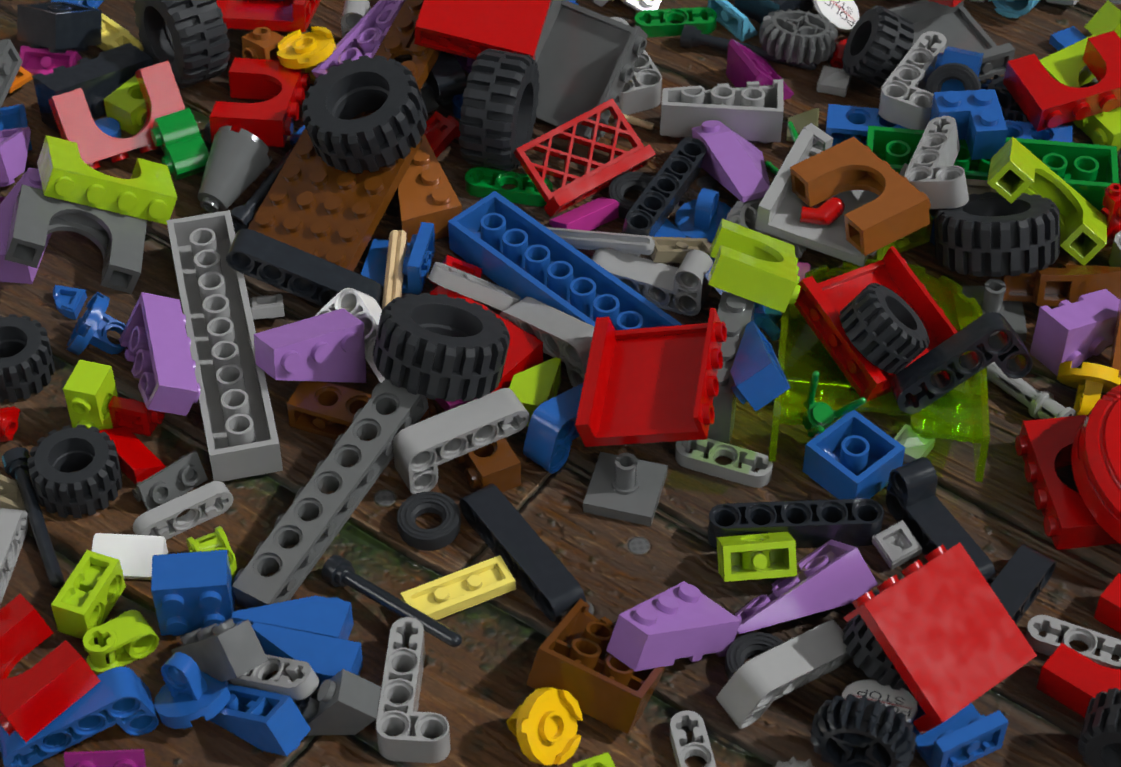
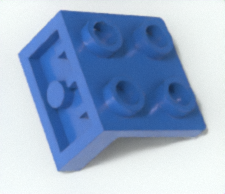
M421 222L418 234H413L411 243H407L402 270L404 275L402 293L416 295L422 293L435 254L434 223ZM375 238L372 241L361 275L380 283L384 288L389 240Z
M970 703L944 723L922 735L913 721L911 724H913V732L917 735L915 748L929 767H962L1002 748L1009 721L1000 710L988 716L981 715L973 704ZM920 705L917 706V715L913 721L925 714Z

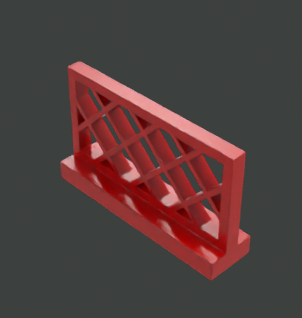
M613 98L518 147L513 152L547 203L544 209L550 218L609 187L616 177L625 173L636 172L646 167L656 155L650 144L647 146L643 145ZM609 110L615 119L614 127L599 122L602 112ZM580 124L591 127V138L587 139L575 135L576 127ZM597 130L613 134L610 146L596 142ZM618 136L628 139L633 149L625 151L616 148ZM559 137L568 140L567 151L563 152L551 148L552 139ZM574 142L589 147L587 159L571 154ZM594 149L609 153L608 162L602 164L592 161ZM535 150L544 153L542 165L532 163L526 152ZM549 155L565 160L563 172L547 167ZM570 161L585 166L583 176L578 177L568 174ZM546 174L561 179L559 189L553 192L549 190L544 182Z

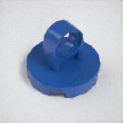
M702 188L696 200H691L678 209L674 226L687 238H707L712 243L721 219L726 220L731 208L719 201L718 191Z
M99 292L92 296L86 305L88 309L82 318L79 317L69 337L68 347L66 348L68 351L79 356L88 343L109 354H118L126 348L120 344H113L107 338L108 331H115L121 336L126 326L121 321L105 314L110 301L109 297Z
M176 652L161 667V673L166 684L156 695L154 708L163 725L172 729L192 727L190 721L202 716L208 721L221 712L230 700L231 694L228 689V682H220L201 671L197 663L187 654Z

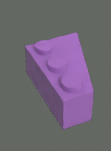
M1107 289L1081 295L1078 302L1060 301L1059 307L1053 309L1047 305L1041 306L1030 354L1057 375L1060 363L1071 361V368H1077L1084 360L1093 355L1101 354L1106 347L1113 344L1120 299Z
M344 308L254 334L256 365L275 380L366 383L364 323Z
M683 581L619 614L606 651L634 671L671 666L674 664L675 659L689 657L688 659L691 662L701 661L703 654L716 653L718 657H724L736 637L742 620L702 594L696 586Z

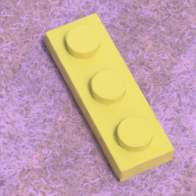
M501 555L404 591L401 593V600L431 618L439 620L516 590V581Z

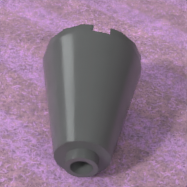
M223 126L219 128L214 136L197 196L201 207L209 213L225 211L268 168L272 161V156L268 157L267 155L269 151L268 146L260 138L241 128L238 133L230 131L232 126Z

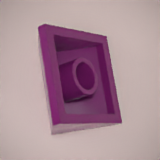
M734 39L728 42L726 76L736 88L746 87V83L752 81H759L760 86L773 85V80L782 79L763 57ZM783 81V100L791 98L794 93Z

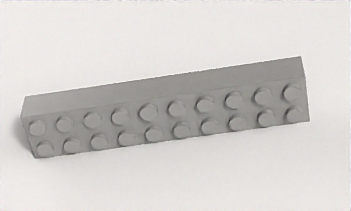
M227 210L166 220L183 314L186 316L187 336L191 339V357L196 363V381L201 387L199 403L213 480L223 482L283 471L280 445L265 373L256 365L254 334H256L244 274L232 269L226 261V256L235 237L231 212Z

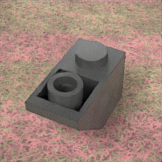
M345 669L339 671L331 679H326L313 694L302 699L298 705L299 711L311 728L306 736L356 735L377 719L381 686Z

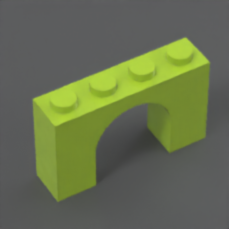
M1095 35L1042 58L1040 62L1051 77L1059 83L1081 88L1080 86L1092 81L1095 77L1082 60L1088 38ZM1121 107L1109 112L1095 114L1082 120L1073 121L1078 128L1092 139L1094 144L1117 146V152L1121 148Z
M48 135L45 137L37 162L44 196L167 225L166 220H170L178 198L167 165L137 158L131 179L117 178L103 174L88 166L81 159L76 142Z
M1013 136L991 158L987 183L1012 204L1022 193H1027L1028 195H1040L1042 198H1048L1055 203L1059 209L1060 246L1082 265H1086L1107 244V217Z
M721 219L710 247V257L715 258V261L709 273L708 285L785 313L788 304H795L801 288L798 285L800 276L797 275L799 267L797 266L798 257H795V246Z

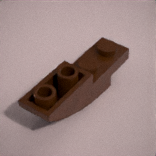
M1063 264V268H1045L1043 270L1038 269L1029 274L1021 273L1017 276H1001V281L1006 284L1003 301L1034 302L1036 306L1047 305L1056 307L1060 301L1078 302L1081 295L1102 289H1107L1118 299H1121V267Z

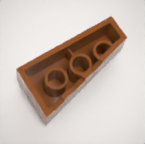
M424 134L421 136L423 141L397 188L401 230L407 233V243H411L413 234H418L421 222L434 223L435 240L449 237L448 221L462 212V205Z

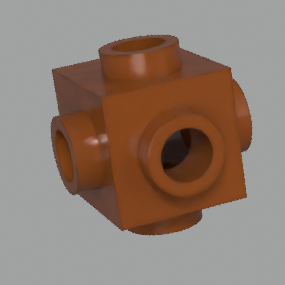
M258 27L253 32L241 37L243 58L279 60L277 45L284 36L270 31L267 27Z

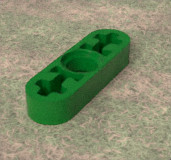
M709 7L643 10L635 15V25L639 26L648 35L647 38L681 36L685 24L697 26V30H701L702 34H710L717 28V12ZM670 21H680L682 23L674 24L670 23Z
M485 167L471 168L465 174L466 191L472 196L484 198L496 191L511 203L536 207L547 205L528 174ZM545 178V184L553 192L552 182ZM505 184H513L517 186L514 189L502 188V186Z

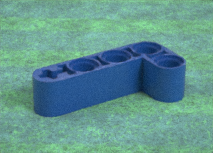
M583 383L543 402L535 409L531 416L523 454L551 474L556 473L563 467L569 456L572 440L580 436L575 423Z
M114 667L97 675L101 682L28 742H25L16 731L9 736L0 725V752L4 766L31 767L115 724H118L127 734L132 736L150 733L158 726L159 720L149 688L130 668Z

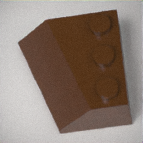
M580 598L538 648L526 684L535 689L553 687L566 690L577 700L582 713H586L606 723L612 729L629 734L642 716L666 666L634 671L606 650L615 624L606 617L600 620L588 612L590 605Z

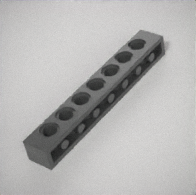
M384 379L382 383L380 382L375 386L370 400L364 408H360L355 413L352 424L345 434L338 436L333 450L327 458L318 463L314 475L307 485L302 486L298 490L294 502L288 511L278 517L274 529L268 538L257 545L254 556L248 565L237 572L232 588L239 605L248 609L290 601L394 457L393 439L396 434L402 429L418 423L428 410L429 406L425 395H415L407 392V389L403 387L398 388L392 384L390 379ZM309 518H315L312 521H306ZM290 545H296V546L293 547V548L285 549L286 547H288V546H290ZM271 572H276L272 576L265 577L267 574Z

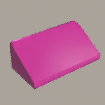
M21 46L19 54L23 61L21 66L33 75L39 73L48 75L53 73L54 68L60 66L68 68L77 65V60L82 59L77 51L66 50V53L48 52V48H31L29 46Z
M599 197L549 220V224L553 228L591 231L619 218V203L615 199Z

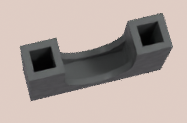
M22 184L13 208L4 260L37 268L48 234L55 231L76 232L92 240L99 247L103 255L100 286L132 294L141 274L147 220L44 196L43 190Z
M722 292L717 314L720 322L724 321L726 324L727 340L722 342L721 345L723 366L722 369L717 371L719 393L717 397L713 398L715 420L713 425H709L707 438L730 444L735 422L737 399L731 389L735 382L730 371L746 325L752 320L754 321L755 302L729 292Z

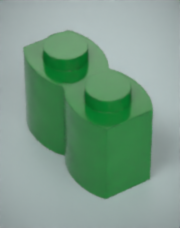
M187 108L156 118L153 123L154 128L150 129L151 137L156 147L161 146L165 154L162 157V164L168 166L169 172L173 175L175 181L204 172L209 152L200 135L191 109Z

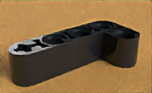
M988 312L898 372L892 378L890 386L899 409L904 413L914 414L923 410L993 362L998 365L1007 377L1017 379L1026 376L1030 372L1033 361L1022 339L1004 316L997 312ZM1000 331L998 334L991 336L993 333Z
M921 457L891 470L886 492L888 510L897 523L902 520L904 521L912 535L921 545L922 553L926 556L942 544L948 550L960 542L988 584H991L996 579L993 563L936 497L937 473L930 460L926 457Z

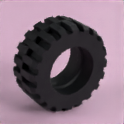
M135 0L133 4L136 14L135 23L138 26V35L140 41L143 42L144 51L153 58L154 65L169 60L178 88H185L221 75L228 65L227 61L230 57L228 48L230 43L227 38V26L222 18L223 13L221 8L218 7L216 0Z
M487 49L479 53L476 61L473 62L471 73H469L467 78V86L464 89V99L460 111L461 120L459 122L460 153L467 163L504 171H512L520 166V162L513 152L518 147L530 142L539 100L538 65L531 56Z
M367 55L359 56V59L353 61L350 58L342 61L343 64L337 67L335 65L330 67L324 76L320 75L314 81V87L310 86L305 96L306 99H304L302 104L304 125L318 156L322 158L323 162L329 166H335V169L347 172L349 169L352 173H363L364 170H369L370 172L379 171L380 167L386 165L390 167L396 164L395 161L397 159H404L408 156L412 147L416 148L419 144L421 136H423L426 130V121L428 119L424 101L412 72L398 61L391 58L387 61L386 57L377 55L374 58H370ZM371 109H378L377 111L366 117L351 120L353 117L362 112Z
M999 193L969 194L967 204L958 208L937 209L934 213L935 257L942 267L951 272L957 271L958 274H972L978 277L1017 276L1021 273L1029 274L1038 269L1043 270L1056 261L1060 254L1059 209L1050 199L1042 198L1040 195L1022 193L1011 204Z
M406 294L402 298L397 297L393 299L381 312L373 350V361L377 370L380 371L386 380L390 379L393 385L398 388L403 387L409 393L425 395L426 398L434 400L440 398L450 402L455 400H462L463 402L472 401L474 397L480 399L499 386L510 343V335L501 318H497L496 314L490 310H484L479 304H471L466 302L465 299L458 297L455 299L444 294Z

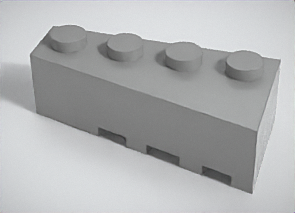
M783 79L773 80V85L760 86L759 81L747 82L746 87L731 88L729 83L717 84L711 90H705L701 85L663 88L660 135L672 138L692 137V128L702 126V123L705 121L717 120L748 141H759L761 143L781 142Z

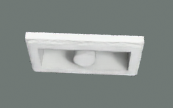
M95 533L92 543L93 552L120 560L124 579L152 580V555L168 554L166 539L163 536Z

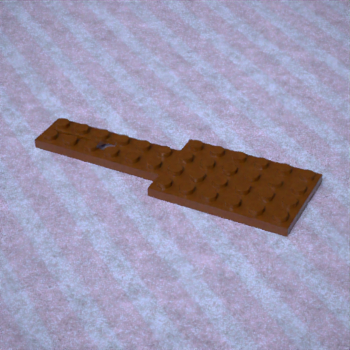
M405 0L375 55L384 56L387 58V61L390 58L394 60L400 55L412 56L411 61H404L401 65L406 66L412 72L418 88L421 90L441 51L415 44V25L424 0ZM371 109L362 112L353 117L351 120L366 117L374 113L378 109ZM305 127L248 229L354 271L423 141L422 138L416 148L412 147L410 154L404 159H397L395 161L396 164L387 167V165L380 167L379 171L375 172L364 170L363 173H352L349 169L347 172L335 169V166L332 167L323 162L322 158L318 156Z

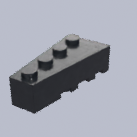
M127 43L101 52L97 58L90 60L86 57L77 60V65L68 68L64 66L54 68L51 74L43 75L39 73L33 75L42 122L60 134L48 100L51 97L82 88L92 118L95 120L106 113L103 99L135 76L136 71L154 65L153 58L131 43Z

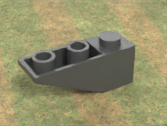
M230 618L219 624L214 623L203 629L198 628L180 637L183 644L171 650L172 654L176 652L187 654L197 663L201 671L220 682L238 678L268 661L249 619L234 623L233 619Z

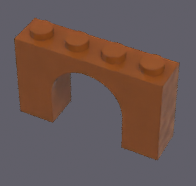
M851 137L790 167L792 192L809 207L850 190H865L879 195V197L844 214L846 240L864 256L930 224L929 209L931 208V203L928 196L916 189L905 176L898 174L887 161L880 159L872 152L870 147L863 145L855 137Z

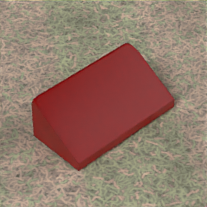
M127 427L99 430L100 433H107L110 440L114 441L120 468L135 485L139 481L142 482L166 468Z

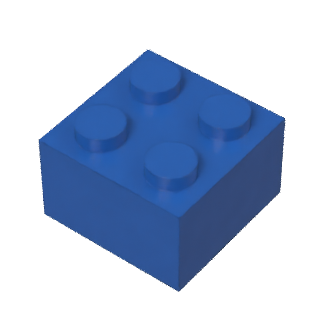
M853 410L805 445L802 472L837 499H870L888 485L891 470L903 465L905 447L856 410Z
M227 550L152 555L151 592L161 635L180 636L198 628L203 629L214 623L219 624L231 618L233 611H235V594L232 588L233 580Z

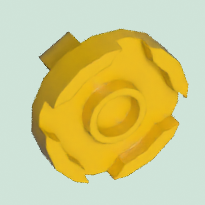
M319 26L311 27L312 32L304 34L301 33L300 29L285 36L277 45L279 50L277 55L280 64L290 69L305 68V73L310 74V84L314 85L316 78L311 71L319 63L326 60L336 47L331 31Z
M1071 361L1063 362L1059 365L1057 380L1062 384L1077 389L1073 408L1076 410V416L1088 415L1100 399L1101 393L1106 394L1112 388L1121 384V375L1118 377L1119 370L1111 367L1083 362L1081 368H1071Z
M545 687L536 689L526 697L524 703L519 705L507 720V726L517 737L522 753L531 762L546 766L552 764L560 765L573 756L580 744L581 735H576L578 728L577 720L582 721V712L577 700L568 691Z

